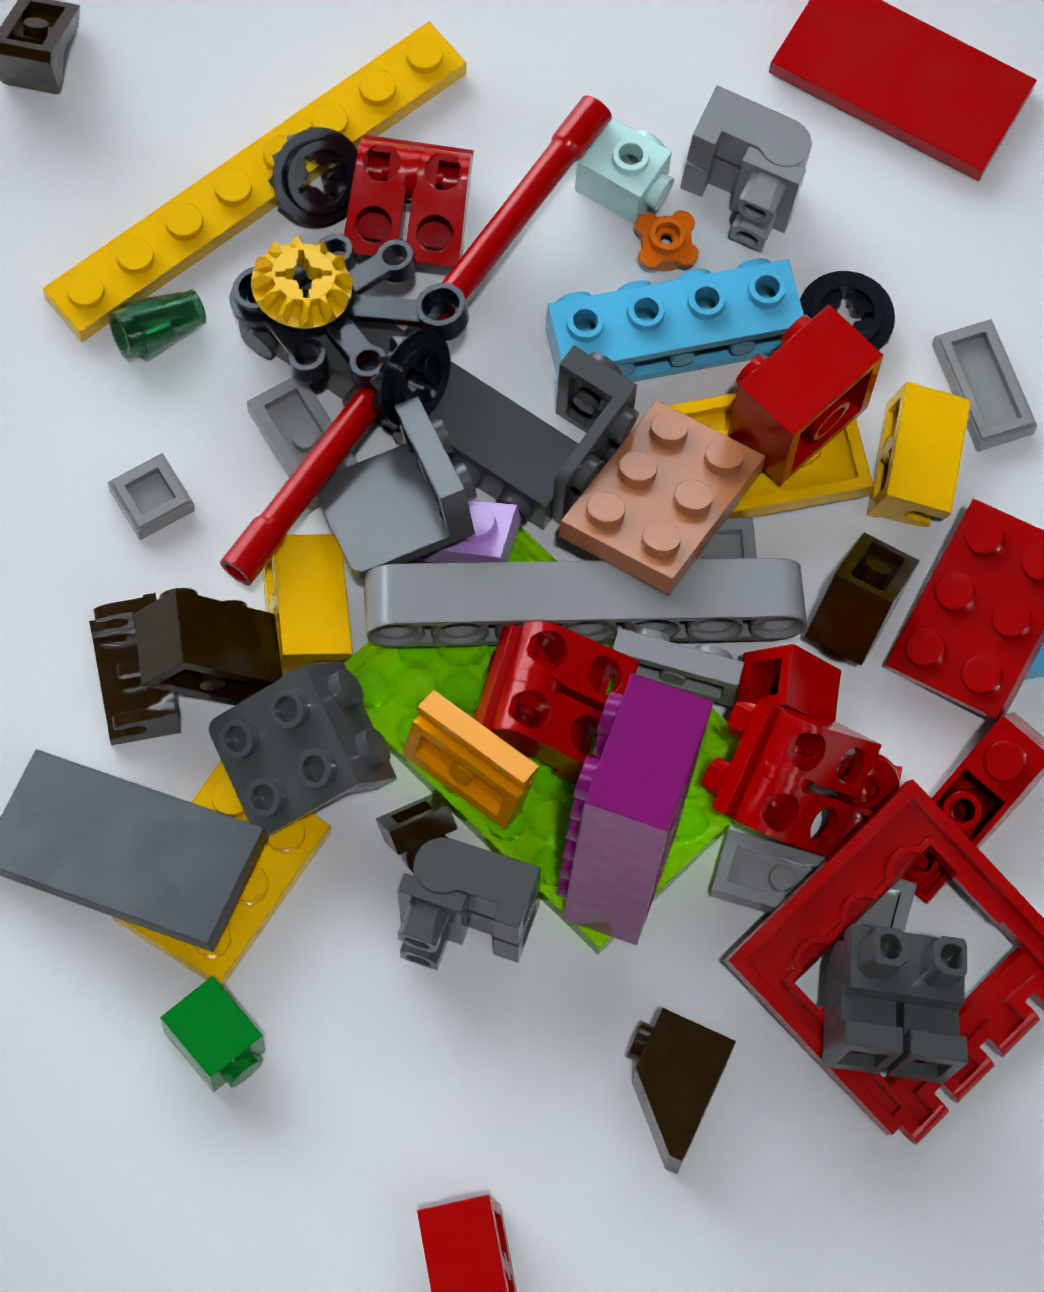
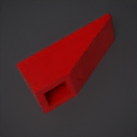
M1015 712L1002 715L931 798L978 849L1044 777V737ZM928 851L901 879L917 883L915 895L925 904H928L950 881L952 876Z

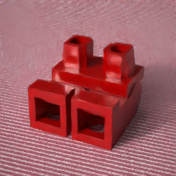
M364 135V139H361L358 149L344 236L351 240L355 254L374 256L377 254L379 247L385 242L393 239L403 240L406 203H410L411 209L406 242L411 245L416 262L454 267L464 252V234L474 150Z
M527 621L521 627L515 624L504 626L497 649L492 653L487 669L489 674L479 708L474 711L473 718L527 758L534 757L554 767L552 774L572 784H576L586 757L594 758L595 756L593 752L589 754L593 737L599 734L597 728L609 696L606 693L610 679L615 677V685L612 692L624 695L631 673L636 674L640 661L553 623Z
M758 699L756 704L743 701L736 702L727 721L728 733L741 739L732 761L717 757L709 763L701 781V786L715 798L711 808L771 838L829 858L836 851L855 805L818 786L859 798L882 744L838 722L821 717L820 719L808 717ZM854 748V764L850 771L839 779L837 777L839 761L848 750ZM828 808L829 819L825 829L819 836L811 837V826L814 819L822 810Z

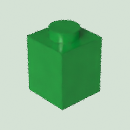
M213 976L160 1017L164 1034L213 1093L226 1082L231 1088L240 1085L262 1064L259 1056L265 1052L263 1035Z

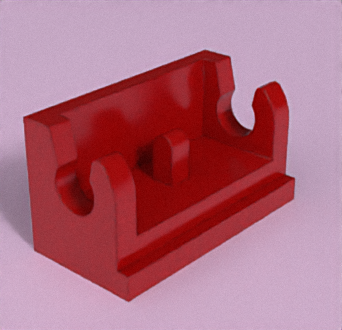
M484 1195L417 1210L431 1292H517L502 1207L493 1197Z

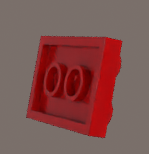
M973 498L889 655L885 666L889 671L997 722L1002 715L1007 714L1044 643V530Z

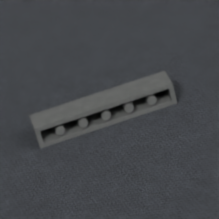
M312 281L301 289H311ZM239 321L241 337L251 349L264 357H271L274 354L290 365L288 353L267 326L251 327ZM353 321L369 343L381 347L385 353L389 351L391 337L400 336L404 331L395 324ZM323 326L301 329L307 339H315L323 344L330 363L327 374L316 382L308 383L309 386L315 390H321L323 387L341 398L343 405L346 406L360 388L354 380L349 359ZM305 357L303 360H301L299 364L310 365L314 363L318 359V357ZM451 361L446 389L439 403L428 417L429 419L437 416L441 417L453 445L454 451L447 454L452 465L463 462L475 488H479L496 499V503L517 505L521 516V524H526L529 521L541 530H544L552 519L555 478L579 443ZM378 362L366 363L360 370H374ZM410 374L406 380L407 382L411 381L414 383L416 377ZM380 412L375 421L393 432V436L400 446L403 445L404 441L400 426L383 420L382 412Z

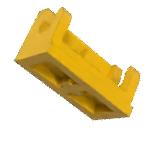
M907 381L886 403L873 475L874 487L869 498L866 515L875 518L881 516L920 527H930L931 516L946 519L952 513L971 404L970 399Z
M334 534L286 535L281 547L263 569L266 612L275 614L282 677L304 664L349 660L353 654L344 559Z

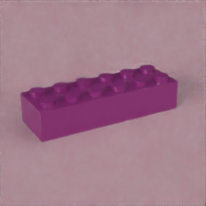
M634 673L630 675L624 695L610 692L597 728L599 734L593 750V755L595 756L594 758L586 757L573 795L575 800L569 817L571 822L566 835L568 840L562 857L564 861L559 874L561 879L556 892L557 896L566 898L563 920L634 945L638 944L679 828L713 706V700Z

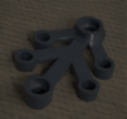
M331 234L320 240V242L324 240L328 251L331 253L345 252L346 269L353 276L352 295L347 308L337 319L324 325L323 328L349 359L354 380L359 386L367 389L374 388L370 380L379 373L381 364L371 371L360 369L369 362L380 363L377 357L386 356V353L381 347L371 345L353 321L411 325L423 329H431L438 332L442 339L446 341L457 338L466 328L469 322L466 299L463 292L452 284L438 283L431 285L419 294L417 300L361 295L383 280L400 283L414 275L417 263L413 249L408 242L400 239L389 240L379 247L376 255L355 267L356 255L352 242L348 237L342 234ZM395 257L406 258L398 265L387 264ZM254 267L240 273L234 281L229 298L234 316L247 326H267L288 353L293 374L298 380L311 383L322 379L327 374L330 366L323 344L315 339H307L300 328L283 325L266 315L258 304L255 303L256 301L252 293L251 277ZM297 267L293 280H297L299 289H301L312 280L308 279L306 271L302 267ZM302 289L303 298H307L308 290ZM442 315H452L445 320H436ZM305 357H318V359L310 365L299 364L301 360H303Z

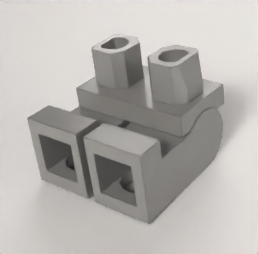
M716 85L692 135L680 188L700 197L703 196L708 184L732 193L733 197L729 210L738 214L731 226L729 236L755 249L763 250L772 228L785 233L791 221L812 147L810 133L798 121Z

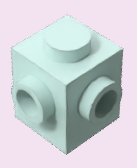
M612 118L584 156L578 161L575 190L635 224L637 218L644 214L649 207L658 210L667 198L674 183V178L668 176L672 151L665 148L662 141L652 133L645 130L635 131Z

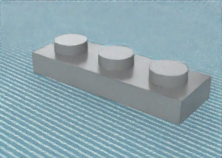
M728 829L709 896L771 914L828 858ZM900 879L855 925L874 928L884 926L901 929L904 932L917 883Z

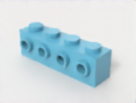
M757 258L740 264L736 269L711 273L709 270L698 269L686 272L676 280L656 284L639 280L624 284L617 291L591 295L588 292L582 291L569 293L559 298L557 302L548 303L545 330L557 380L559 364L572 346L575 345L589 355L592 352H597L608 357L619 367L622 376L632 382L749 361L760 354L769 357L782 346L780 341L788 328L804 314L789 259L771 262L765 258Z

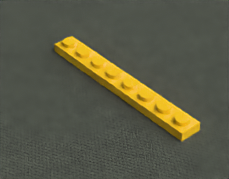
M428 21L43 287L46 301L82 343L277 207L276 203L278 200L274 188L268 180L273 175L274 160L272 155L281 150L287 142L288 135L299 133L309 127L329 128L346 136L358 150L364 135H380L465 76L467 62L434 25ZM304 159L307 163L305 167L308 170L309 176L303 181V186L300 188L303 189L320 177L327 170L326 166L330 163L318 166Z

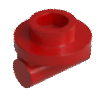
M855 753L842 756L837 768V777L839 779L844 777L852 768ZM878 754L859 798L837 791L836 794L839 798L855 806L868 808L875 812L899 789L902 766L894 765L888 758Z

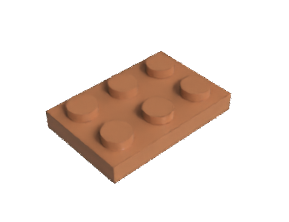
M656 400L562 518L558 537L670 595L762 473L766 456Z

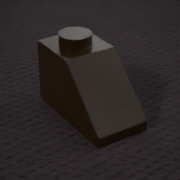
M864 532L836 571L805 637L818 643L819 648L828 656L840 661H853L862 666L881 635L920 560Z
M663 1008L655 1026L644 1021L642 1022L627 1058L637 1062L632 1085L664 1168L678 1174L736 1041Z

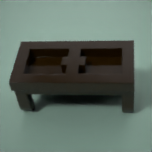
M156 593L145 594L142 598L98 606L93 609L95 620L89 621L111 745L181 733L174 692L141 685L134 613L157 600Z

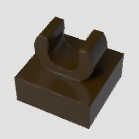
M435 793L376 818L384 842L398 855L401 854L404 864L413 873L415 856L421 846L433 839L440 837L448 838L445 834L458 829L449 805Z

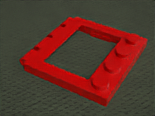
M914 779L906 781L723 961L885 1135H893L899 1129L915 1145L949 1113L948 1108L934 1093L940 1088L952 1101L959 1103L995 1066L980 1046L985 1042L996 1054L1004 1057L1040 1021L1038 1015L1025 1001L1031 997L1044 1010V918ZM929 851L952 876L951 878L1018 946L965 999V1004L959 1009L960 1036L967 1037L968 1063L943 1084L892 1076L884 1079L881 1074L822 1066L825 1007L818 1008L795 982L844 935V931L851 924H855ZM850 1051V1052H853V1053H864V1052H858V1051ZM914 1060L915 1062H918V1063H925V1062H926V1061Z

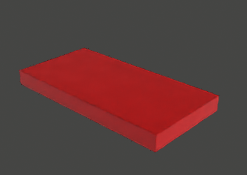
M809 0L772 59L769 73L977 181H980L1033 92L1037 79L882 0Z

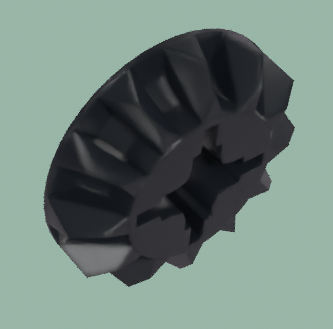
M309 127L299 133L288 135L287 142L281 150L272 155L274 160L273 175L268 182L274 188L278 200L276 205L295 221L307 225H327L343 218L348 212L358 154L354 144L340 132L322 127ZM304 159L318 166L330 163L326 166L327 170L321 175L322 182L324 183L323 189L326 193L313 186L300 188L303 186V181L309 176L308 170L305 167L307 163Z
M852 271L830 272L815 279L802 293L800 302L804 315H808L812 319L828 304L838 311L842 299H845L846 308L849 309L850 316L855 319H861V321L854 322L853 327L878 350L885 344H888L895 324L894 306L885 289L872 278Z
M410 325L403 336L391 337L387 355L377 357L381 364L379 373L370 380V383L377 390L373 397L372 406L382 412L383 420L399 426L395 405L419 397L427 415H429L443 396L450 375L451 357L446 340H443L438 332ZM408 370L412 371L411 375L416 377L414 383L411 381L407 382L405 379Z

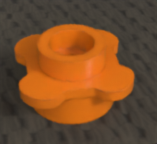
M682 210L676 211L672 216L656 217L652 213L640 215L635 223V231L641 236L642 240L641 250L638 254V260L641 265L647 269L672 271L679 267L692 266L697 261L699 254L698 248L692 244L691 231L695 227L693 216ZM669 236L672 238V242L664 244L661 238Z

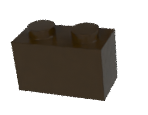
M190 588L167 590L159 596L158 600L134 613L142 686L235 706L282 678L274 613L249 608L245 602L239 600L220 601L200 596L197 591Z

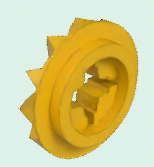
M297 235L289 244L280 245L273 241L268 252L262 257L256 258L251 277V289L254 299L266 315L283 325L309 329L331 323L345 311L352 295L353 276L346 269L344 255L335 256L329 252L324 240L317 245L303 243ZM297 267H302L306 271L308 279L312 280L307 298H303V290L299 289L297 280H293Z

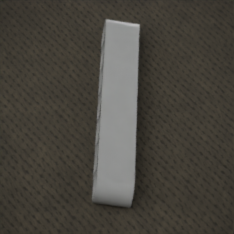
M787 558L696 559L670 595L606 561L387 564L370 569L364 578L367 638L373 644L387 647L498 645L504 626L515 624L521 627L527 621L553 623L598 643H614L618 628L633 631L637 627L655 629L666 634L670 638V642L778 640L794 637L804 632L807 628L801 565Z

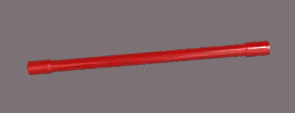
M588 95L580 99L555 131L548 147L442 283L458 287L463 292L466 301L470 298L573 163L584 156L611 121L612 114L601 101ZM442 315L436 320H445L452 315ZM407 326V328L403 331V333L400 336L404 335V332L408 329L409 326ZM408 370L405 379L408 378L412 371ZM360 386L265 510L250 522L221 559L220 565L235 580L248 586L253 583L281 547L290 528L380 414V411L372 406L373 397L377 392L375 388L367 389Z

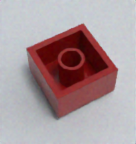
M829 304L812 319L808 315H803L797 319L782 336L780 341L781 347L768 358L762 354L754 357L736 378L738 388L736 397L730 405V409L733 411L727 436L765 455L763 470L780 486L868 408L884 356Z

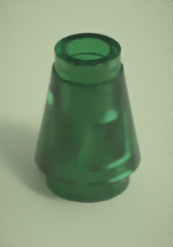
M193 289L185 292L122 301L120 309L109 314L112 336L119 351L126 359L139 356L145 360L191 332L195 327L206 323L203 304Z

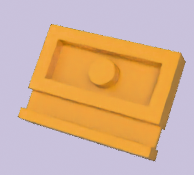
M433 689L417 707L416 711L419 715L412 723L402 755L506 830L521 813L533 783L531 778L537 772L539 766Z

